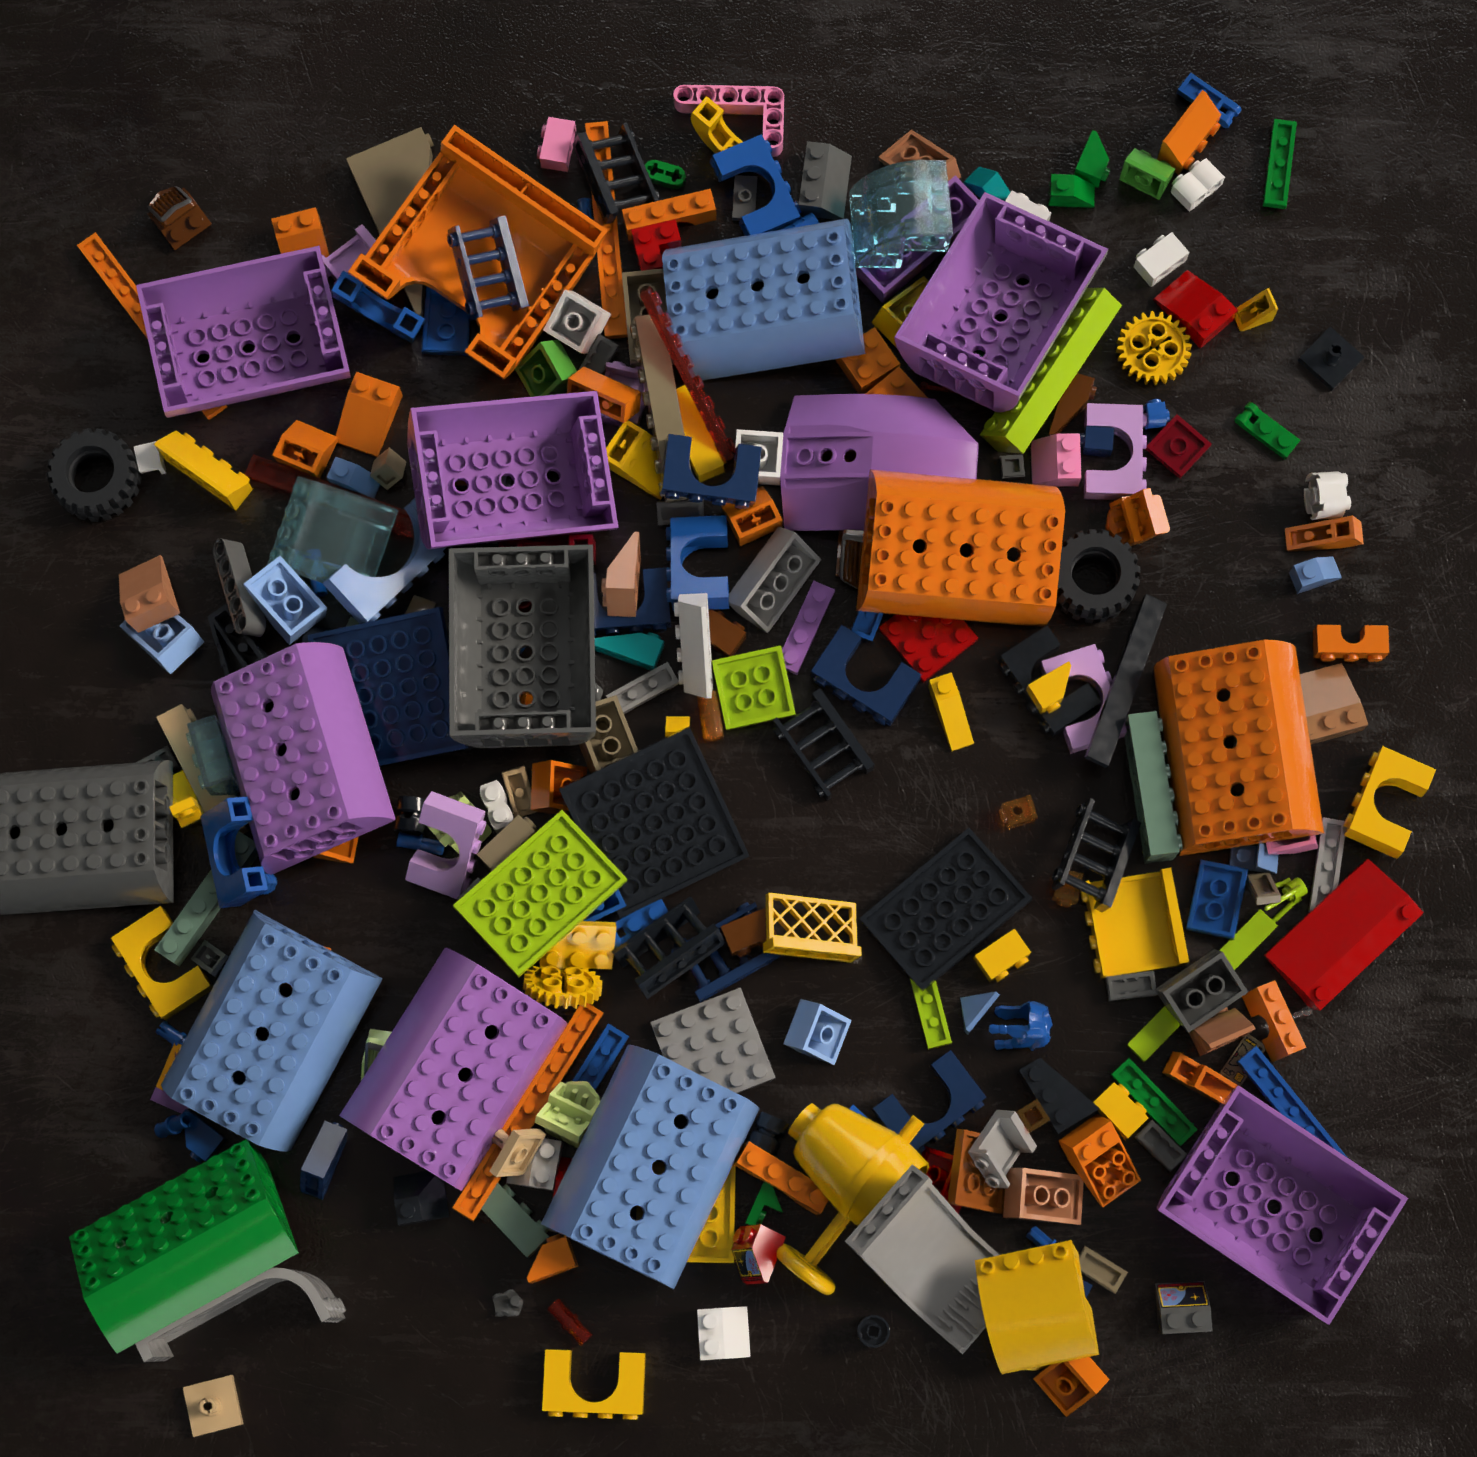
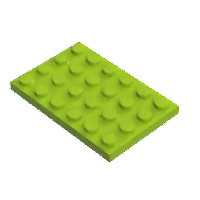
M561 810L459 899L453 907L519 978L627 882V878L569 816Z

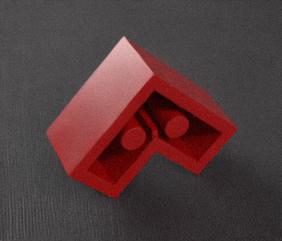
M676 219L631 229L632 241L640 271L663 269L661 255H663L664 250L681 247V238Z

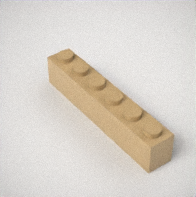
M181 704L157 716L204 812H207L226 798H235L236 795L233 790L228 791L225 785L228 780L223 770L218 771L214 764L218 761L212 749L207 750L204 744L207 741L205 734L201 728L197 730L194 724L197 719L191 708L187 710ZM244 825L239 831L244 834L248 832V829Z

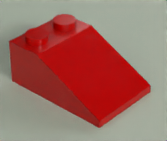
M1188 270L1153 299L1168 316L1172 315L1174 322L1180 321L1178 325L1180 328L1186 327L1185 333L1190 335V339L1200 349L1229 325L1238 312L1237 308L1222 293Z

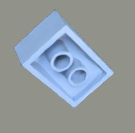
M281 556L277 557L243 584L275 630L289 645L326 616L327 607Z
M179 615L173 616L139 633L126 620L120 625L169 674L174 672L204 643V640L194 628Z

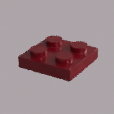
M1176 414L1146 446L1145 450L1181 479L1212 444Z

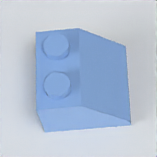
M800 999L783 1044L800 1053L835 1065L852 1020L819 1003Z

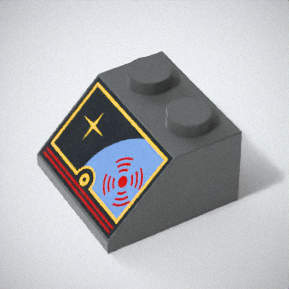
M1205 1281L1155 1284L1159 1334L1212 1331L1211 1307Z

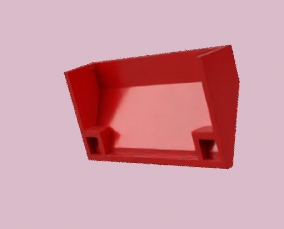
M1366 859L1264 956L1310 1009L1321 1011L1424 912L1404 890L1374 863Z

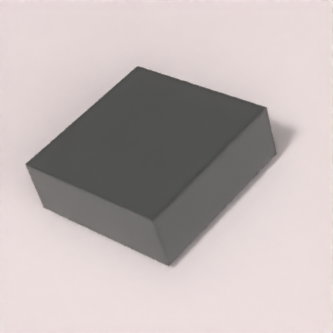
M1023 454L999 457L1001 481L1025 478Z

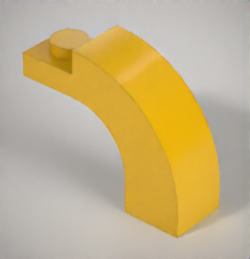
M706 96L691 114L692 125L699 137L715 154L742 143L743 141L725 124L722 118L724 110Z
M184 771L173 775V805L169 806L172 815L177 818L181 828L201 820L200 816L204 814V810Z

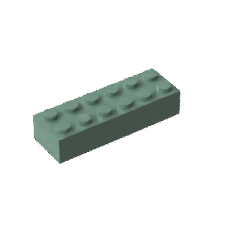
M1157 711L1129 714L1125 719V726H1129V728L1126 729L1127 733L1124 739L1137 820L1141 822L1139 832L1144 864L1173 860L1180 852L1179 849H1182V839L1180 834L1177 835L1175 825H1178L1177 811H1173L1172 802L1175 800L1174 790L1172 787L1169 788L1168 784L1171 772L1169 764H1165L1164 755H1167L1166 742L1161 741L1160 732H1163L1162 718H1158Z

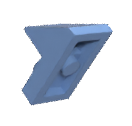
M1259 843L1257 846L1248 845L1230 848L1229 865L1247 868L1249 871L1277 874L1279 854L1269 855L1267 846Z

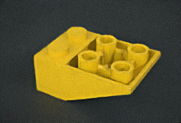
M628 420L621 425L606 447L609 469L661 500L662 497L660 496L658 483L661 482L660 474H656L654 465L657 455L656 451H652L650 437L653 436Z

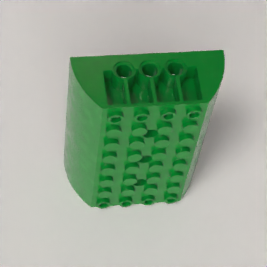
M247 1139L234 1144L224 1152L212 1156L204 1163L189 1169L184 1174L167 1181L164 1185L145 1193L142 1197L123 1205L120 1209L105 1217H101L93 1224L69 1236L83 1298L96 1323L116 1353L125 1350L299 1253L269 1165L253 1143Z

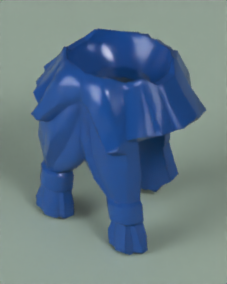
M1031 1001L1021 1006L1000 1005L995 1008V1014L1004 1020L1024 1018L1029 1021L1028 1025L1025 1026L989 1025V1033L991 1034L1008 1033L1014 1037L1009 1040H994L996 1050L1030 1048L1031 1051H1034L1049 1043L1051 1039L1049 1036L1050 1029L1053 1024L1047 1006Z

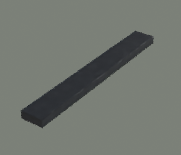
M1145 594L1142 598L1084 757L1104 768L1108 767L1167 605L1148 594Z

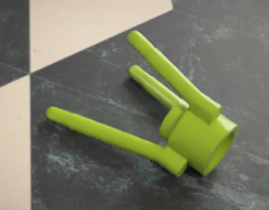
M1298 877L1292 881L1290 878L1275 883L1277 888L1284 886L1281 902L1265 906V911L1274 908L1286 899L1290 902L1273 917L1272 920L1274 922H1277L1295 904L1302 901L1301 897L1308 893L1306 885Z

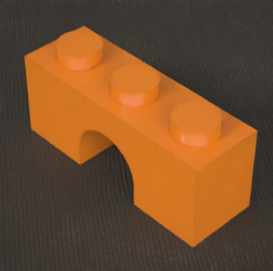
M1317 625L1313 630L1314 658H1321V661L1329 662L1334 661L1335 658H1344V661L1355 662L1359 658H1366L1369 662H1379L1389 654L1388 625H1364L1360 630V642L1349 643L1343 639L1341 625Z
M1275 980L1259 986L1242 996L1251 1018L1259 1015L1268 1024L1269 1035L1262 1042L1271 1062L1306 1048Z

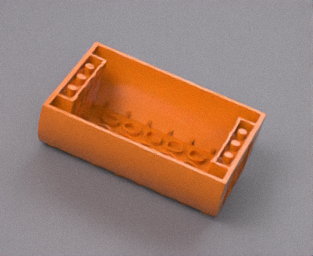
M870 469L856 611L1037 627L1045 626L1053 615L1057 600L1065 520V505L1060 490L1055 486ZM917 539H921L925 543V549L921 553H916L913 550V543ZM965 543L972 547V553L968 557H963L960 554V547ZM1014 547L1018 550L1019 556L1015 561H1010L1007 558V552L1010 548Z
M1259 640L1168 656L1157 662L1153 667L1159 714L1163 722V741L1166 742L1167 747L1166 762L1169 764L1171 772L1169 783L1170 787L1174 790L1173 811H1177L1178 815L1176 832L1177 835H1181L1182 849H1179L1180 856L1324 834L1296 647L1284 641ZM1223 689L1230 691V698L1225 702L1217 699L1218 692ZM1230 736L1236 737L1237 745L1232 749L1225 748V739ZM1238 783L1244 786V793L1241 796H1233L1231 793L1232 786Z

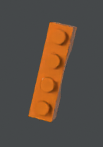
M711 189L622 209L628 241L632 240L631 229L673 219H676V222H689L693 225L717 220Z
M750 1141L744 1143L733 1165L779 1189L793 1199L795 1203L813 1214L818 1215L822 1213L829 1200L809 1177Z

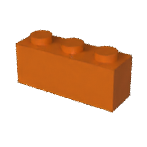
M582 367L568 378L567 393L597 391L600 413L625 423L640 411L641 391L586 367Z

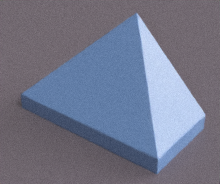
M990 992L960 998L963 1026L966 1034L971 1032L1000 994Z

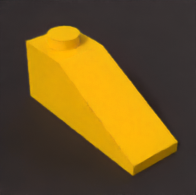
M952 672L930 679L928 689L951 752L973 745L972 734Z

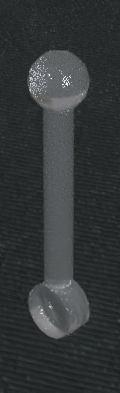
M1305 1006L1302 1008V1011L1292 1014V1018L1295 1019L1302 1015L1309 1016L1312 1013V1009L1309 1006ZM1266 1022L1265 1028L1269 1030L1268 1024Z

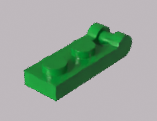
M1248 402L1244 407L1243 413L1238 414L1234 419L1235 423L1286 460L1298 445L1300 439L1262 412L1253 402ZM1251 416L1257 420L1254 424L1249 421Z

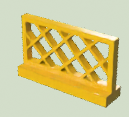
M767 893V941L763 943V953L853 962L861 957V947L857 946L856 903ZM773 900L780 901L786 908L780 915L773 908ZM796 903H801L808 912L803 917L793 908ZM818 906H823L830 913L824 920L814 910ZM840 908L849 909V919L846 922L837 914ZM788 911L797 920L792 927L782 918ZM809 914L819 923L814 930L804 921ZM831 917L841 926L836 932L826 923ZM777 921L787 931L783 936L774 935V924ZM799 924L808 933L805 938H800L793 931ZM821 926L830 936L827 941L821 940L815 933ZM843 929L850 937V944L843 943L837 936Z

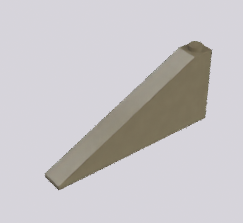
M422 127L346 158L379 235L432 164L433 155L430 147L434 146L429 133L424 134ZM412 284L405 286L404 290L414 312L424 318L425 285Z

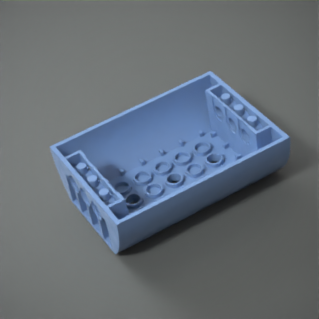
M848 219L664 250L662 262L670 343L684 383L865 354L851 223ZM802 274L810 275L809 281L805 284L798 283V278ZM761 281L764 283L762 290H752L755 282ZM711 289L718 290V295L714 299L707 298V293Z
M254 910L161 1086L173 1100L247 1140L268 1149L283 1152L291 1151L383 978ZM283 983H288L292 987V994L289 997H284L280 993V986ZM259 1027L268 1029L269 1037L266 1041H261L257 1038L256 1032ZM236 1071H242L246 1076V1080L242 1085L236 1084L233 1080V1074Z
M628 1045L541 1224L674 1289L755 1120L759 1107L749 1099L657 1053L638 1046ZM679 1114L684 1115L687 1119V1124L683 1129H678L674 1125V1118ZM656 1160H661L665 1164V1170L660 1175L655 1174L652 1170V1164ZM634 1206H640L643 1209V1216L637 1221L630 1217V1210Z

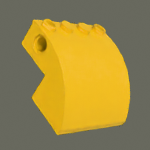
M1072 1240L975 1260L984 1320L1001 1374L1099 1355L1092 1308L1085 1297L1079 1254Z

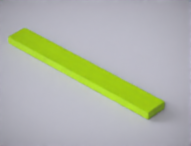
M1260 909L1235 934L1234 940L1230 939L1219 951L1224 953L1235 970L1278 925ZM1164 1006L1127 1046L1145 1062L1180 1026V1023Z

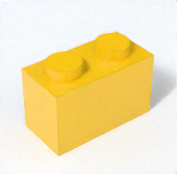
M1013 929L976 954L973 959L989 982L994 979L999 982L1009 975L1007 970L1013 966L1018 969L1029 961L1027 957L1031 954V951L1017 931Z
M1114 1082L1093 1103L1100 1108L1097 1110L1099 1114L1111 1120L1115 1130L1126 1140L1148 1119L1145 1115L1147 1110L1138 1101L1134 1103L1128 1097L1130 1093L1122 1084L1117 1085Z

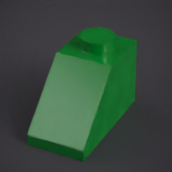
M1092 130L1074 175L1099 188L1101 181L1106 182L1111 169L1107 168L1109 157L1097 131Z
M1051 174L1048 206L1094 208L1095 185L1076 175Z

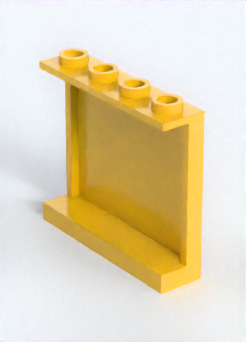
M1171 868L1161 869L1160 872L1122 877L1112 907L1104 912L1094 909L1096 903L1094 897L1080 890L1082 902L1087 903L1088 911L1085 912V921L1087 926H1091L1092 935H1089L1091 950L1095 949L1097 959H1093L1095 972L1100 973V979L1107 976L1185 966L1189 963ZM1085 881L1086 883L1091 884L1097 888L1101 887L1103 884V881Z

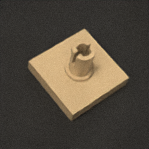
M503 1129L498 1130L494 1134L496 1137L492 1138V1142L502 1150L489 1172L495 1177L524 1175L546 1133L541 1129L513 1130L509 1136Z
M233 1375L183 1387L193 1437L243 1424Z

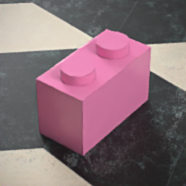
M548 117L547 125L543 124L541 138H544L543 144L539 145L537 149V159H540L541 168L568 172L576 135L575 121Z

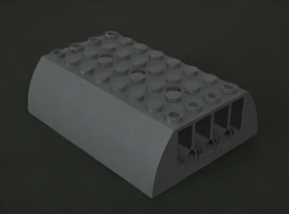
M593 545L449 549L450 737L453 740L477 748L574 746L587 742L596 735ZM522 602H529L532 604V609L527 613H523L519 610V605ZM525 647L533 651L531 657L527 659L519 656L520 650ZM525 693L533 696V701L528 705L520 703V697Z
M163 760L0 773V915L174 903L173 815L169 806L173 805V761ZM112 820L114 827L110 832L106 833L103 826L106 821ZM65 823L67 825L66 833L58 836V826ZM19 827L21 831L20 836L12 839V829Z

